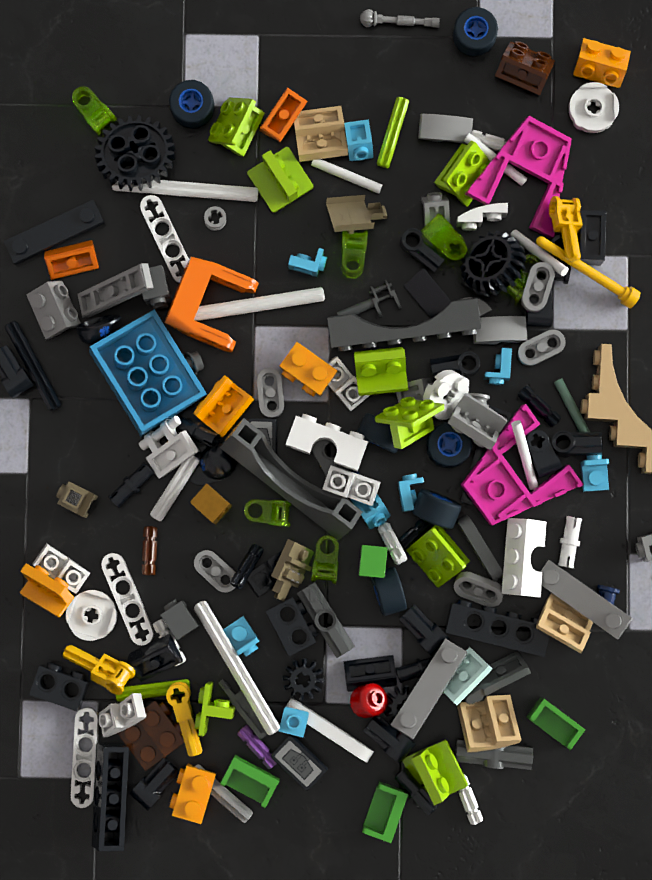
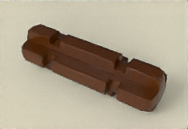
M146 526L143 529V537H145L142 551V561H144V564H142L143 575L153 576L156 573L154 561H156L157 541H155V537H157L158 529L154 526Z

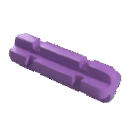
M245 725L238 731V736L247 742L246 745L259 759L263 760L262 763L268 769L273 768L277 763L271 758L272 753L269 752L270 749L257 735L253 734L254 731L248 725Z

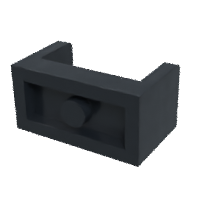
M581 210L583 226L579 230V249L581 255L579 260L587 265L601 266L605 261L606 211Z

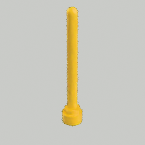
M543 236L537 237L536 244L618 295V299L621 300L620 303L627 308H632L639 300L641 292L632 286L622 287L581 260L569 262L566 259L564 249Z

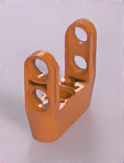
M190 257L164 323L191 338L220 350L233 352L236 341L224 332L195 321L194 318L209 280L241 293L248 292L253 294L256 292L259 283L248 276L217 263Z

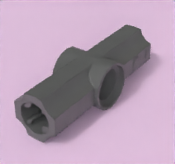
M316 582L297 593L336 658L355 647ZM322 613L332 615L333 623L331 626L323 627L319 624L318 619Z
M457 739L455 758L459 763L481 764L482 767L504 769V767L531 770L533 747L510 745L487 751L467 752L465 740Z

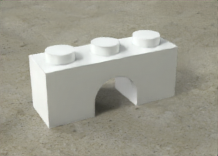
M302 414V417H295L286 447L310 455L316 442L329 440L337 449L334 464L358 472L368 441L364 440V435L354 431H350V434L340 432L341 427L328 422L325 426L316 423V418L306 414Z
M508 518L502 594L541 597L542 572H537L532 568L531 553L537 546L545 547L547 522Z

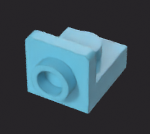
M369 119L344 123L349 161L373 158Z
M318 249L315 262L311 261L310 256L304 254L291 255L288 268L317 277L319 270L324 271L327 257L323 256L324 249Z
M502 348L500 354L495 355V369H499V373H484V380H489V384L504 385V381H509L512 348Z
M589 455L587 460L580 462L582 483L584 484L582 485L583 492L609 490L607 470L609 459H602V455Z
M417 474L402 476L403 481L397 483L403 512L414 510V504L417 499L415 490H410V486L424 483V478H417Z
M378 494L373 506L350 499L356 507L363 511L361 516L369 529L383 525L391 516Z
M244 616L223 629L238 656L242 653L248 656L258 649L256 643L260 639Z
M286 706L283 711L279 732L304 737L309 713Z

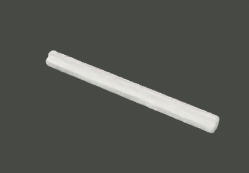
M153 180L151 181L152 188L143 184L142 191L138 189L137 185H134L132 191H129L126 184L122 189H119L118 182L112 185L114 191L256 202L259 195L258 188L168 180H160V184Z
M322 287L199 306L194 320L201 321L321 302L325 300L324 290Z
M205 600L197 603L194 607L196 614L268 735L276 733L280 729V725Z

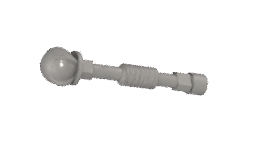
M370 9L363 11L360 15V21L365 27L376 26V23L382 24V22L396 23L402 26H414L416 24L439 28L440 18L434 17L420 19L414 16L402 15L397 17L383 16Z

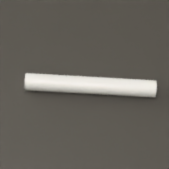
M470 133L463 140L467 144L470 141L476 142L490 161L496 155V153ZM509 163L507 164L504 173L522 186L526 182L527 177Z
M322 159L313 160L311 164L313 167L378 194L383 186L380 183Z
M518 230L511 232L510 235L516 238L522 247L542 262L550 264L561 276L567 274L568 267Z
M517 420L512 422L511 425L528 487L530 490H534L539 485L522 423Z

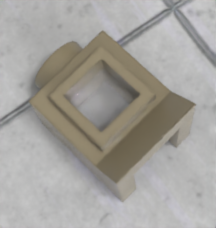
M68 482L67 486L62 484L56 495L59 498L57 504L84 518H87L89 515L87 511L92 501L98 498L97 495L72 482Z

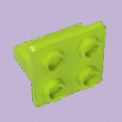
M229 97L222 104L221 113L210 129L208 141L221 144L238 156L244 157L265 112L254 106L256 101L253 99Z
M470 141L468 145L462 143L434 183L438 188L455 195L463 205L468 207L473 198L465 195V192L490 163V160L476 142Z
M289 147L283 148L274 155L271 150L262 155L263 162L247 172L272 213L277 212L313 189L312 182Z
M396 347L354 352L359 396L408 390L405 349Z
M405 397L400 400V403L385 408L382 413L375 416V421L390 424L394 448L403 449L434 430L432 416L444 410V404L435 403L433 400L421 401L415 400L414 397Z
M436 525L406 550L438 588L462 571L470 562L445 530Z
M209 681L205 684V687L202 686L200 688L198 703L202 704V712L196 715L195 729L199 730L198 736H204L207 733L209 716L232 719L235 716L236 709L235 706L231 705L230 700L216 698L214 702H211L214 682Z
M447 740L410 754L403 760L405 767L421 785L424 784L423 788L428 792L434 805L443 802L450 794L468 786L466 778Z

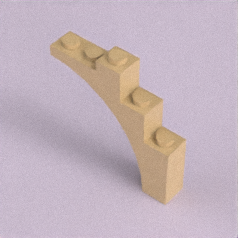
M601 344L598 350H594L593 365H597V374L592 377V390H596V393H588L585 399L581 400V414H584V420L614 422V426H610L609 440L613 441V447L642 449V453L638 455V467L642 468L641 474H652V429L637 417L621 392L613 367L612 344Z

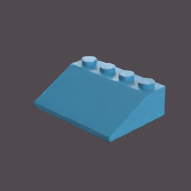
M155 309L89 346L90 355L141 437L159 427L164 420H170L207 395Z

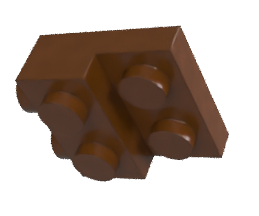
M158 700L152 702L144 708L146 718L130 728L117 733L126 746L129 747V750L145 772L184 743L179 722L174 723L169 715L172 712L164 701L161 703Z

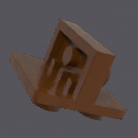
M510 42L501 58L495 76L540 95L555 60L551 59V56L543 51L535 52L528 49L529 47L522 42Z

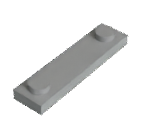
M141 263L78 293L82 317L89 318L152 289L153 284L148 263Z
M548 560L540 571L542 572V586L616 639L621 637L632 621V617L551 560Z
M445 638L391 723V726L409 738L414 739L468 654L467 651Z

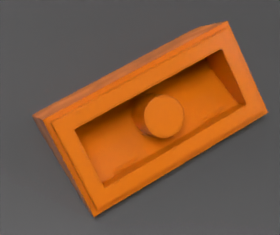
M287 87L259 131L281 142L308 101Z
M92 240L44 252V259L51 280L99 268Z

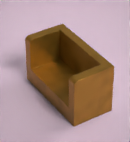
M207 483L191 500V504L214 524H217L232 507L228 501Z

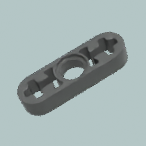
M466 514L456 520L460 530L490 579L497 582L503 578L501 567L470 517Z

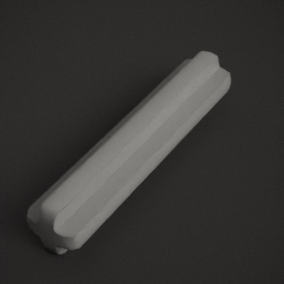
M199 764L195 766L196 768H200V769L205 770V769H204L201 765H199ZM217 779L214 780L210 795L242 823H246L252 816L253 811L226 787L220 785Z

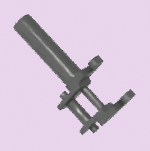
M385 280V284L377 288L370 286L371 291L369 293L370 295L373 294L374 298L338 311L337 315L353 313L357 315L375 307L378 316L381 317L382 314L378 304L380 301L390 297L394 298L398 309L401 308L395 290L391 291L390 289L392 284ZM388 290V295L380 298L377 297L376 293Z

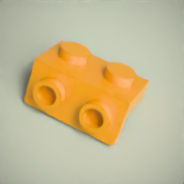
M583 38L573 75L620 88L627 71L631 51Z
M298 342L295 343L280 364V368L283 370L281 375L292 383L295 380L302 383L303 387L301 389L312 397L315 394L321 397L323 391L338 372V370Z
M224 375L214 384L213 389L206 398L198 404L193 414L223 438L254 399Z
M26 563L20 572L28 581L20 591V594L53 615L61 617L74 599L67 589L69 585L59 577L55 579L48 576L49 573L42 567L36 565L34 568Z
M187 764L186 769L181 768L176 782L181 784L178 794L173 793L169 808L173 809L172 816L202 824L216 773L193 767L192 764Z

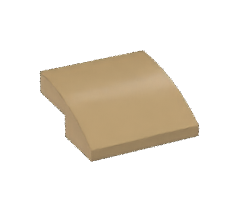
M341 106L301 111L294 121L299 162L348 155Z
M551 593L543 606L536 628L575 651L582 653L590 636L593 622Z
M510 695L486 696L484 701L475 702V704L469 705L467 702H460L457 709L467 752L493 750L521 742Z

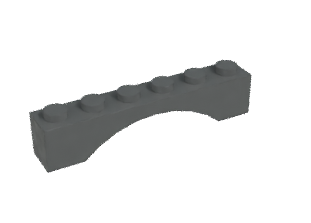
M478 297L453 300L433 318L406 327L377 325L364 320L354 313L327 318L331 348L337 347L338 351L352 350V345L362 344L363 348L376 347L377 342L387 341V345L400 344L404 338H412V342L427 340V335L435 334L437 339L452 337L451 332L459 331L462 332V335L477 334L476 329H481Z
M245 418L231 431L220 446L223 451L337 540H340L352 530L363 513L345 497L318 488L292 471L276 455L264 433Z

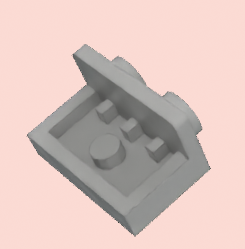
M63 281L46 282L26 294L45 339H52L67 329L75 328L81 323Z
M467 393L459 401L448 421V424L456 432L464 433L472 438L476 445L486 447L489 450L495 445L500 431L507 423L505 417Z

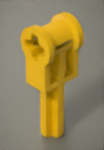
M553 196L549 204V215L552 218L554 232L562 233L566 259L569 262L578 261L581 255L577 234L583 226L580 200L578 198L565 200L560 199L558 196Z
M73 645L66 646L63 652L65 659L90 671L92 681L116 695H121L124 692L125 684L136 674L129 664L118 661L106 654H103L98 659Z
M175 682L167 690L166 699L173 706L188 755L196 756L201 754L203 750L197 729H195L194 714L189 700L191 690L185 682ZM176 688H178L180 692L184 691L185 693L182 696L181 700H179L178 697H173L172 695L176 691Z

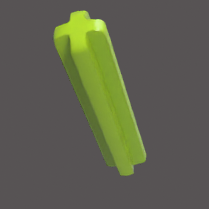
M396 98L377 160V165L380 167H390L409 104V100L406 98Z
M183 679L124 687V692L121 695H116V699L119 702L123 701L132 693H141L142 699L166 696L167 690L173 683L185 682L190 688V681ZM176 688V691L172 695L183 694L184 691L180 692L178 688Z

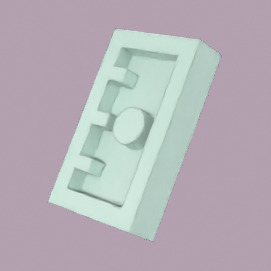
M470 647L466 650L468 654L443 692L456 705L492 670Z

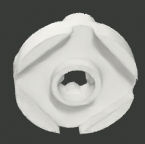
M586 83L576 90L571 97L568 107L569 116L575 128L588 133L602 132L612 125L618 115V98L615 93H612L602 83ZM591 102H595V105L600 107L596 114L591 113L587 109Z
M444 370L434 377L437 380L432 385L428 384L424 392L423 400H433L435 403L444 404V410L434 415L439 420L449 419L464 394L469 392V380L453 370Z
M87 590L79 593L66 609V620L69 628L75 636L87 641L106 637L114 629L117 622L115 602L101 591ZM94 608L99 616L98 619H93L91 623L88 622L85 612L91 611Z

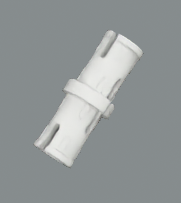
M566 516L564 536L560 538L562 547L558 566L574 568L576 548L580 546L578 537L582 522L581 518Z

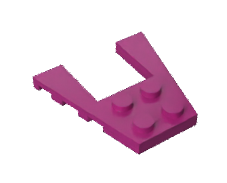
M531 116L526 117L465 192V195L484 205L490 204L505 168L510 163L548 183L529 228L549 239L554 238L555 232L552 218L549 215V204L553 196L560 198V193H562L564 185L562 181L564 170L567 168L572 138Z
M526 404L520 406L498 435L492 449H487L461 483L462 488L489 525H495L524 510L538 506L549 499L584 485L569 464L563 466L562 469L558 470L531 493L519 479L502 454L516 444L511 425L512 422L521 421L525 436L540 425Z

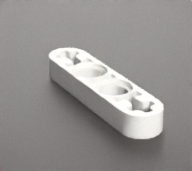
M148 195L142 199L140 204L142 214L173 279L179 284L182 277H177V274L180 273L176 264L173 267L170 264L180 261L185 269L189 258L161 200L155 195ZM151 201L153 204L158 203L155 209L159 218L150 222L151 219H154L152 212L145 210L148 208L147 203ZM159 223L168 224L169 231L166 235L161 236L156 233L155 228ZM177 245L180 249L178 256L168 257L166 255L167 247Z
M107 554L101 563L102 570L130 637L137 645H147L154 638V629L126 562L119 554ZM110 558L120 561V564L117 565V570L119 573L124 571L126 576L117 577L112 581L111 576H116L113 569L107 568ZM121 580L127 581L130 585V590L126 595H121L116 590V585ZM131 603L138 605L140 609L139 615L136 618H130L126 614V607ZM144 617L145 622L140 623L143 630L148 629L149 634L146 635V641H143L142 638L137 639L136 634L139 633L137 625L131 627L130 622L139 621Z
M290 698L286 706L307 711L309 713L307 721L309 726L361 760L369 761L374 753L372 749L299 701Z
M90 707L83 708L77 712L74 725L71 801L79 808H85L94 801L99 715L95 709ZM86 712H89L90 717H94V721L88 725V730L93 729L94 734L88 732L79 734V729L85 730V721H81V717ZM83 737L91 739L93 743L92 749L88 752L82 751L79 747V741ZM87 763L90 765L91 774L88 777H81L78 774L79 764ZM77 781H91V785H85V793L89 794L90 797L85 799L84 803L81 802V798L76 796L82 790V784L77 785Z

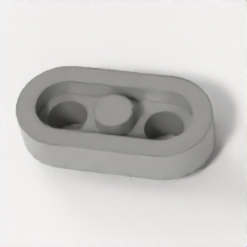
M546 262L534 264L529 271L521 297V303L527 311L538 312L547 303L555 271ZM538 272L545 274L544 280L537 278ZM536 296L538 303L532 304L529 297Z
M548 330L523 342L518 348L517 357L523 365L534 366L559 354L565 347V337L558 330ZM549 339L555 340V347L548 346L547 342ZM532 350L534 357H526L525 351Z
M265 368L257 376L259 408L265 417L277 418L284 411L282 378L277 370ZM268 377L274 379V384L271 386L265 384V379ZM269 402H275L277 404L275 410H269L267 408Z
M204 550L196 555L194 567L211 585L220 592H230L235 589L230 583L224 585L221 582V578L224 575H228L231 581L236 572L217 554ZM205 558H209L212 561V565L209 568L203 566Z
M461 572L456 576L454 590L459 596L488 607L498 606L502 602V586L498 582L472 572Z

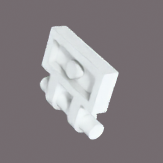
M174 416L170 420H164L158 429L148 432L144 435V439L139 442L142 450L150 448L152 451L146 459L159 479L199 452L186 430L177 434L176 427L181 424L178 416ZM166 436L168 442L161 445L160 439Z

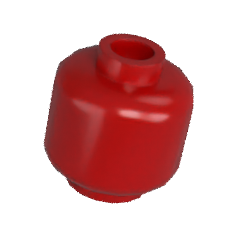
M370 683L358 686L350 696L351 708L361 718L378 716L387 707V694L378 684Z

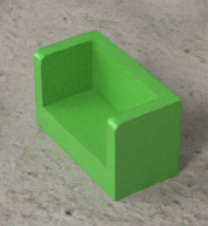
M362 545L358 576L384 578L388 547Z
M542 697L539 698L526 716V718L569 750L573 748L585 731L583 727Z
M235 755L220 785L224 787L227 785L261 803V807L266 808L280 778Z
M378 781L362 827V833L392 843L408 797L407 791Z

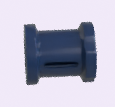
M597 585L598 594L614 605L616 594H619L620 590Z

